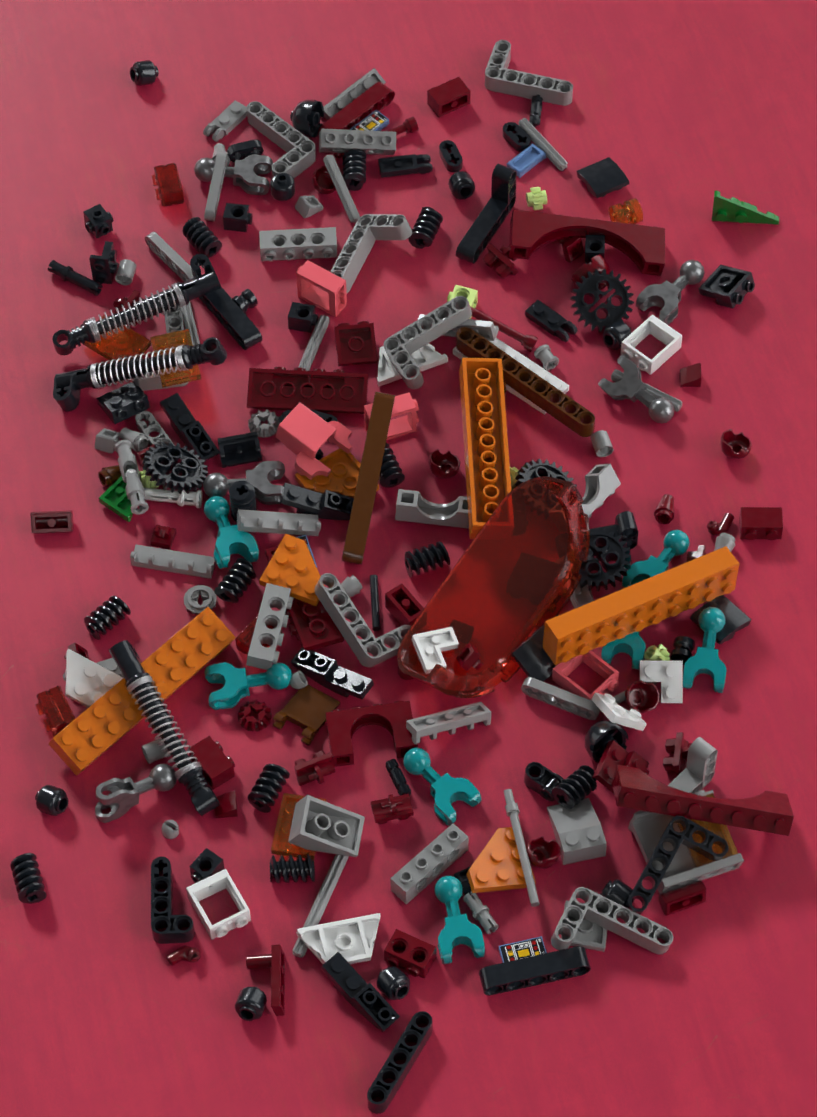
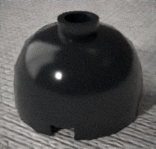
M304 100L291 112L290 119L294 128L304 136L314 138L318 136L319 128L322 125L320 120L321 117L324 118L323 104L316 100Z
M600 721L591 726L587 731L585 748L590 757L599 763L609 741L614 740L626 750L625 742L626 739L628 740V735L618 724L611 721Z

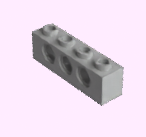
M321 129L319 133V152L345 153L352 149H360L366 154L394 155L396 151V132Z
M336 227L259 231L261 261L337 257Z
M266 584L246 665L267 670L272 667V664H277L279 652L276 651L277 645H282L284 637L281 629L287 626L289 615L285 614L287 609L291 610L294 598L290 597V588ZM276 607L279 611H274L271 608ZM271 625V626H274L275 628H274V629H269V628H267L266 626ZM262 644H269L270 647H264Z
M454 823L450 825L390 878L391 891L405 904H408L469 850V837Z

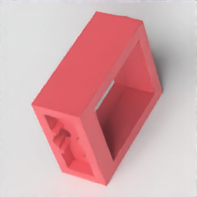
M309 260L297 269L298 297L337 317L347 305L346 280Z
M409 392L395 396L391 418L405 413L407 415L390 420L387 440L417 431L416 423L419 422L416 411L419 410L416 399H412ZM373 403L364 405V422L366 433L368 431Z
M592 651L576 656L568 662L557 664L552 672V680L560 687L589 700L592 699L595 693L604 695L609 691L613 692L619 684V672ZM582 662L606 679L591 695L567 677Z

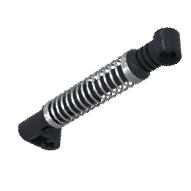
M196 254L192 257L190 265L194 278L183 283L177 282L172 284L171 288L168 286L169 289L166 290L162 288V292L157 290V294L153 295L151 293L149 297L145 295V299L142 300L139 297L140 301L135 302L133 300V307L128 302L129 308L125 310L122 305L123 311L121 312L116 307V314H113L110 309L111 316L108 317L106 312H104L106 318L102 319L98 315L100 320L97 322L94 317L88 318L80 325L81 328L76 326V330L72 328L71 332L69 330H58L52 338L56 352L64 356L69 355L76 348V345L78 347L81 346V343L85 345V341L87 343H97L101 341L100 335L106 339V332L112 337V330L118 334V327L123 332V325L127 329L130 328L129 323L135 327V320L141 325L143 320L147 322L148 318L153 319V316L159 317L160 313L164 315L165 311L170 313L172 308L176 310L177 306L182 308L188 305L191 300L221 289L219 279L209 258L204 254ZM200 266L204 268L205 274L203 275L201 274ZM61 341H68L64 345L59 344Z
M212 337L206 339L203 344L193 346L180 345L176 348L160 349L152 353L136 354L135 357L130 356L129 358H118L112 361L107 360L105 363L90 364L87 368L56 374L53 397L64 411L69 412L79 405L80 389L89 387L99 389L105 387L106 384L108 386H111L112 383L117 385L118 381L122 384L124 380L129 382L130 379L132 381L136 378L140 380L141 377L146 379L147 374L152 378L153 373L155 376H158L159 372L161 375H164L165 371L170 374L171 370L174 373L177 369L185 371L192 369L195 365L205 363L219 365L226 360L227 352L220 341Z
M128 640L115 644L109 649V652L126 680V688L129 694H133L132 698H136L135 704L140 705L138 710L143 711L141 716H145V722H149L148 728L153 729L151 733H159L155 740L162 738L158 745L165 744L161 751L168 750L169 752L165 754V757L172 756L168 763H176L171 769H179L174 774L179 783L187 786L186 790L189 791L188 793L198 813L201 816L220 806V803L213 790L205 782L206 779L203 777V768L199 764L200 762H197V757H192L194 752L189 751L190 745H186L187 740L183 739L184 734L179 733L181 729L176 727L177 722L173 721L174 716L170 715L171 710H168L167 704L163 703L164 698H160L161 693L156 692L158 688L153 686V679L142 668L140 664L142 661L133 645Z

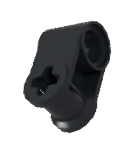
M538 762L529 763L525 769V785L540 794L544 799L551 802L554 801L552 789L564 779ZM531 774H536L538 777H532Z

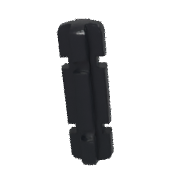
M539 94L533 96L531 102L529 122L534 127L539 126L541 120L543 98Z
M395 759L387 761V771L390 773L396 789L399 790V795L409 794L410 796L411 789L401 769L398 767L397 761Z

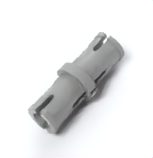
M471 892L472 896L469 893L466 894L463 900L473 912V918L480 922L486 934H491L490 929L492 932H495L499 925L490 915L489 908L483 905L476 893Z

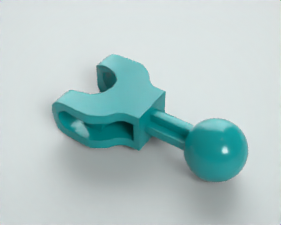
M213 496L206 501L204 513L209 520L216 522L219 528L213 553L217 566L220 569L227 568L231 554H240L250 563L257 562L259 548L254 536L248 532L238 531L237 525L231 526L227 518L230 512L228 501L223 497Z
M681 530L668 532L663 540L664 550L658 558L651 555L645 561L633 563L631 568L627 570L628 575L623 576L622 587H629L669 569L668 564L672 558L683 555L688 550L690 541L687 534Z
M708 607L699 615V626L704 631L702 647L697 648V653L685 662L683 688L690 689L695 677L705 673L713 679V690L717 693H723L727 668L719 659V649H715L716 634L725 625V615L716 607Z
M633 632L622 639L614 640L603 646L601 659L610 664L615 654L624 652L632 658V669L640 670V660H644L646 644L640 637L639 632Z
M226 662L207 666L204 671L208 682L222 683L224 685L222 689L214 691L209 695V706L214 710L233 708L239 703L240 699L250 696V687L268 684L276 690L284 689L290 685L292 677L291 669L284 663L272 664V667L267 669L266 672L247 675L245 668L238 669Z
M412 748L405 754L403 759L405 769L412 775H422L431 784L430 795L435 799V814L446 825L450 826L456 822V811L451 805L457 800L464 801L471 807H474L482 801L480 792L468 779L454 778L448 773L441 777L430 766L431 758L424 749Z
M453 876L440 878L435 884L434 891L437 899L445 904L448 915L445 918L444 928L438 936V950L442 964L452 963V950L459 944L469 946L474 957H484L485 945L481 929L468 920L467 914L461 915L458 900L463 893L461 882Z

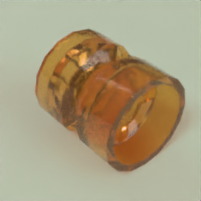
M633 198L624 201L623 205L618 203L610 206L609 217L611 222L637 224L643 221V211L638 200Z

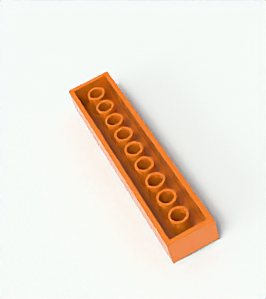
M462 358L459 377L470 539L511 540L514 518L502 359Z
M725 546L545 621L543 649L555 665L562 662L565 663L576 656L587 654L595 648L603 647L633 632H639L645 627L658 624L671 616H677L679 613L693 609L704 602H710L723 594H729L735 590L739 562Z
M207 607L141 663V666L154 681L153 686L158 688L156 692H160V698H164L165 701L226 649L236 637L216 614ZM125 678L113 686L49 742L50 747L76 776L145 718V716H141L143 711L138 710L140 705L135 704L136 698H132L133 694H129Z

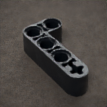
M621 512L615 518V525L598 528L599 533H602L605 528L607 529V534L615 531V537L621 535L622 541H626L627 547L630 549L637 545L638 529L632 512ZM596 528L590 529L591 532L595 533ZM587 530L558 535L555 538V544L559 558L565 556V550H569L568 543H573V537L580 539V532L587 535Z
M157 857L151 863V928L153 939L160 944L186 943L191 941L195 935L193 920L188 915H173V875L171 863L166 857ZM160 870H163V876H160ZM159 889H166L163 892H158ZM160 908H165V909H166L165 911H162V912L157 911V910H159ZM182 927H188L187 930H180ZM160 928H166L165 931H157Z

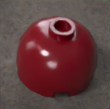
M601 254L591 258L592 262L583 264L573 274V279L571 280L574 284L576 282L582 283L581 276L587 278L588 272L594 275L595 269L599 271V274L602 273L603 269H606V274L609 275V265ZM605 283L598 284L599 290L607 286Z

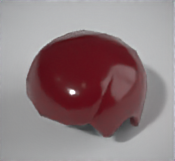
M326 166L317 168L312 177L314 188L322 194H331L336 191Z
M732 429L723 432L721 436V449L727 457L740 459L750 453L752 444L750 439L744 436L743 432L734 434Z
M437 449L430 454L429 466L436 477L451 478L460 470L461 462L459 458L451 454L450 451L442 454Z
M642 680L635 681L628 685L625 691V703L630 709H634L639 713L651 711L656 708L659 702V691L653 683H647Z
M540 837L536 840H530L526 846L529 862L539 868H550L561 855V847L556 840L547 842L544 840V837Z

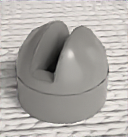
M297 671L292 675L290 685L294 689H302L308 685L305 675L301 671Z
M166 820L161 828L163 836L167 839L176 838L179 834L177 822Z

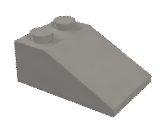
M306 795L295 805L288 843L307 850L357 857L365 817Z
M589 798L580 800L572 809H566L561 804L547 807L555 839L561 847L560 856L563 865L606 856V839L601 823Z

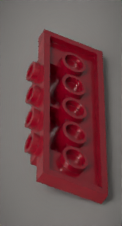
M274 367V369L249 368L247 408L293 410L299 403H302L310 410L319 412L364 414V405H367L369 375L364 373H345L344 370L339 369L333 370V372H325L326 370L324 369L306 371L304 368H294V370H286L285 367Z
M278 546L265 549L268 562H270ZM293 598L291 610L287 609L285 615H289L290 624H288L291 636L296 635L303 650H315L344 642V637L320 600L317 606Z

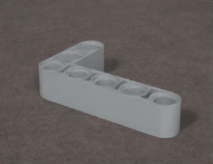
M499 40L495 43L485 69V87L488 90L529 99L539 94L543 98V102L564 106L572 102L573 85L571 82L507 69L511 60V44L506 40Z
M253 101L247 105L248 123L287 152L272 164V177L278 173H287L295 178L314 164L316 161V147L313 141L262 103Z
M366 214L357 220L330 271L346 280V293L350 291L376 240H406L412 235V229L406 217L401 214Z
M457 296L384 341L383 346L389 360L410 389H418L424 382L419 367L410 354L467 321L472 316V310L466 297Z
M177 306L176 310L172 308L170 313L165 311L164 314L169 349L186 345L182 309ZM178 369L175 373L171 370L170 374L165 371L164 375H161L159 372L158 376H155L153 373L152 378L147 374L146 379L141 377L138 380L136 378L133 384L136 387L139 386L143 391L181 387L189 383L190 374L189 370L179 371Z
M331 573L321 575L314 589L315 594L363 666L373 667L406 651L413 643L411 640L412 636L416 634L413 627L403 625L375 638L338 579Z
M701 737L695 739L688 750L686 768L668 786L692 794L701 791L715 774L718 750ZM629 824L628 829H629L631 832H633L632 829H631V826H630V824Z
M579 887L573 892L551 937V944L557 950L568 949L583 918L655 954L666 953L674 937L668 928L588 888ZM576 898L583 899L585 903L578 902ZM596 908L603 909L605 913L598 912ZM567 916L574 917L576 921H570ZM616 918L623 919L625 923L618 922ZM637 928L643 929L645 933H640ZM558 935H565L567 940L561 939ZM657 938L663 939L666 944L660 943Z

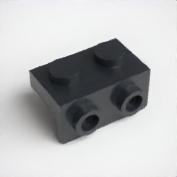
M105 241L102 256L90 255L92 279L97 283L112 284L114 275L117 273L119 263L116 262L117 250H114L113 242Z

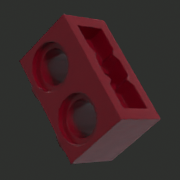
M398 929L395 930L384 950V961L392 967H400L414 977L420 976L425 978L436 959V946ZM402 949L404 952L396 953L395 950ZM422 958L424 961L416 962L415 959Z

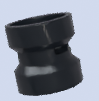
M249 289L242 291L240 296L232 298L244 313L247 312L248 308H254L258 304L255 295Z
M687 636L676 637L673 643L674 649L671 652V660L683 661V665H685V662L692 657L691 652L695 646L694 640Z

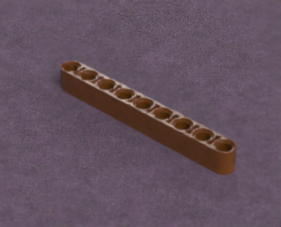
M462 327L457 330L456 347L459 352L468 358L502 359L503 382L578 435L590 437L594 433L595 416L592 412L471 328Z
M375 392L342 555V561L362 565L395 395Z

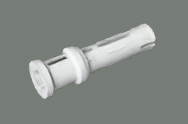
M144 488L145 500L177 503L181 507L191 505L201 508L202 490L197 492L190 491L189 494L183 490L179 494L178 491L171 493V490Z

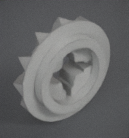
M267 409L263 412L258 410L248 420L249 430L257 432L258 437H270L277 433V428L280 424L278 421L279 417L276 416L275 412H269ZM268 420V424L264 423L261 425V421Z
M194 586L184 595L186 610H190L192 614H200L207 607L210 609L216 607L217 596L214 590L208 586ZM199 595H201L203 600L202 605L198 604Z

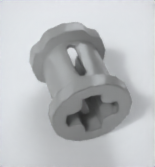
M545 344L536 349L534 356L540 359L543 363V368L549 371L558 365L559 359L551 353L549 345Z

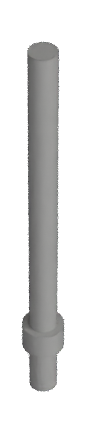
M512 789L504 790L507 804L505 806L506 814L510 817L532 907H536L540 902L518 817L520 813L518 804L515 803Z

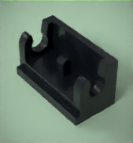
M257 432L217 439L222 468L262 461Z

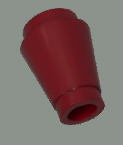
M663 495L654 512L655 519L660 524H668L674 519V497L672 495Z

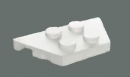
M429 343L410 354L419 367L420 372L448 362V356L446 354L441 355L435 351V347ZM384 346L379 349L378 387L402 379L389 360Z
M70 649L66 652L65 696L87 708L123 679V677Z
M376 913L299 928L296 933L322 964L327 962L337 952L349 964L370 961L381 915Z

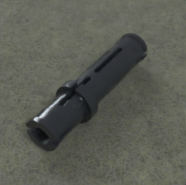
M52 260L49 264L48 271L60 276L62 280L70 281L96 296L100 294L102 289L99 288L103 287L102 284L75 272L72 267H66L55 260Z

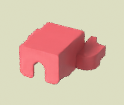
M299 403L277 428L276 438L297 455L295 470L310 480L317 475L327 477L330 474L331 469L315 458L317 451L326 441L331 444L334 443L346 453H349L352 449L348 440L351 437L352 431L337 421L326 422L302 403Z

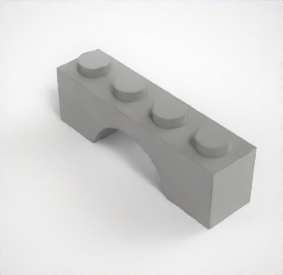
M598 464L585 476L586 490L579 503L575 499L560 500L549 511L559 532L577 531L580 528L579 525L584 520L592 516L591 513L596 508L604 504L603 501L608 496L615 493V489L621 482L611 464Z
M398 489L395 520L469 528L467 497L459 496L451 503L436 504L424 499L419 491Z

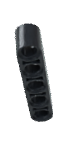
M222 287L199 297L244 350L262 341V335L258 328Z
M578 946L487 966L479 971V976L484 994L495 995L581 976L588 973L591 968L585 948Z
M420 1011L412 1017L369 1088L367 1101L371 1112L376 1114L385 1112L433 1032L432 1017L429 1013ZM420 1023L427 1024V1026L424 1028L418 1027L417 1025ZM413 1041L417 1044L414 1046H408L406 1043ZM397 1060L405 1061V1063L401 1065L396 1064L395 1062ZM387 1078H391L394 1080L392 1083L384 1082V1080ZM375 1097H381L383 1100L380 1102H374L372 1099Z

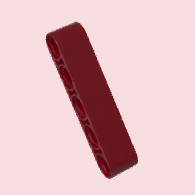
M381 82L375 83L323 123L319 128L318 135L321 129L350 130L375 110L380 112L389 105L395 97V92Z

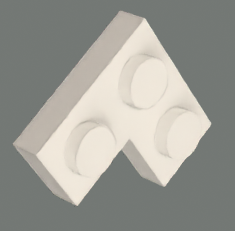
M452 627L415 634L411 639L425 674L445 670L447 665L441 652L457 649L459 646Z
M640 660V680L644 682H661V703L682 704L683 661Z
M595 693L591 700L612 723L641 731L646 727L647 723L641 718L642 715L634 709L629 711L619 706L612 695L607 693L604 695Z

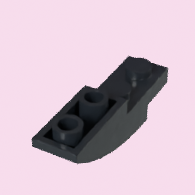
M178 393L160 402V406L170 419V425L189 450H194V455H201L199 460L207 461L220 454L199 420H195Z
M284 483L280 503L297 508L296 513L318 515V518L328 520H350L354 498L325 490L322 494Z
M301 648L291 660V664L303 674L346 698L352 695L363 700L374 685L372 679L338 666L336 660L312 650H303Z
M339 952L321 966V969L335 983L337 991L361 1015L382 1032L400 1018L398 1013L372 984H367Z

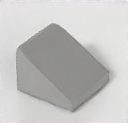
M300 196L295 205V209L303 218H308L324 209L315 196Z
M104 428L96 435L95 449L113 453L115 451L114 445L121 439L119 437L120 433Z

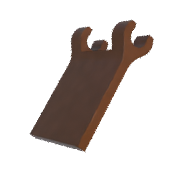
M307 685L299 689L287 705L275 714L273 726L281 730L287 720L304 729L301 734L304 736L301 742L310 745L319 729L326 722L325 712L337 709L340 702Z

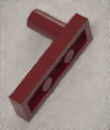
M280 944L271 945V954L246 956L247 969L271 967V1007L276 1016L285 1015V953Z

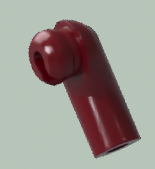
M725 513L720 523L710 521L707 524L708 532L713 535L727 532L734 520V516L730 513Z
M182 946L168 955L167 960L172 966L181 960L196 962L200 959L201 954L197 948Z

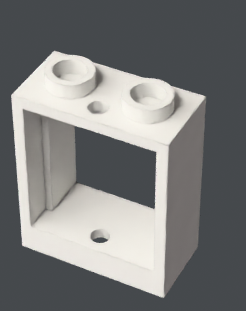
M651 315L622 341L621 355L635 363L640 370L646 371L651 375L681 348L682 335L654 315ZM649 334L667 345L652 360L635 349Z
M226 869L186 888L188 899L211 940L216 937H223L230 930L236 927L241 928L251 921L250 909ZM227 889L240 912L212 925L199 901Z

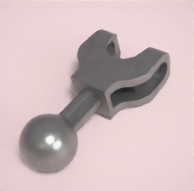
M253 154L243 160H235L234 167L226 166L224 177L233 178V185L240 186L248 194L265 195L268 193L270 185L265 177L258 176V174H268L272 170L273 161L268 156ZM201 158L198 160L194 167L196 177L204 182L211 181L215 161L211 158Z
M697 260L684 262L680 268V277L673 283L666 280L662 284L647 286L637 297L636 307L642 311L647 310L651 306L661 307L662 310L660 311L659 318L669 325L678 316V303L681 301V291L688 284H697L703 279L705 273L703 265Z
M621 355L617 363L624 369L623 378L615 383L603 378L598 383L600 388L615 400L630 399L635 402L638 399L649 408L650 417L657 423L670 421L674 415L672 402L666 398L656 399L645 390L647 388L646 385L641 381L640 369L627 357Z
M263 461L253 470H246V478L227 479L221 473H212L204 480L203 489L209 497H223L229 491L231 484L237 481H246L253 485L255 498L265 505L281 504L282 485H274L270 482L281 479L284 476L285 466L280 461Z
M159 764L151 770L149 777L136 783L132 781L131 777L125 779L112 778L101 783L96 788V798L99 801L95 807L96 818L103 823L113 821L122 817L134 805L139 804L140 794L152 789L158 791L172 789L177 781L174 775L176 771L171 769V766L168 764ZM109 791L110 793L107 796L103 795L102 792ZM107 808H111V812H110V813H108V814H103V813H101L102 810L107 809Z

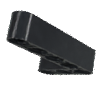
M501 164L495 166L492 173L491 198L459 243L456 257L473 264L478 260L515 204L516 170Z
M673 817L627 899L626 908L638 914L643 913L681 844L710 860L718 861L728 852L727 841L686 817ZM673 824H681L683 827V831H675L673 828ZM699 834L702 837V843H696L692 835ZM663 842H670L673 850L666 851L663 848ZM712 845H719L722 853L716 854L713 852ZM652 862H661L663 865V869H654V867L652 866ZM649 880L652 883V889H645L642 881ZM632 899H639L642 903V908H634L631 902Z

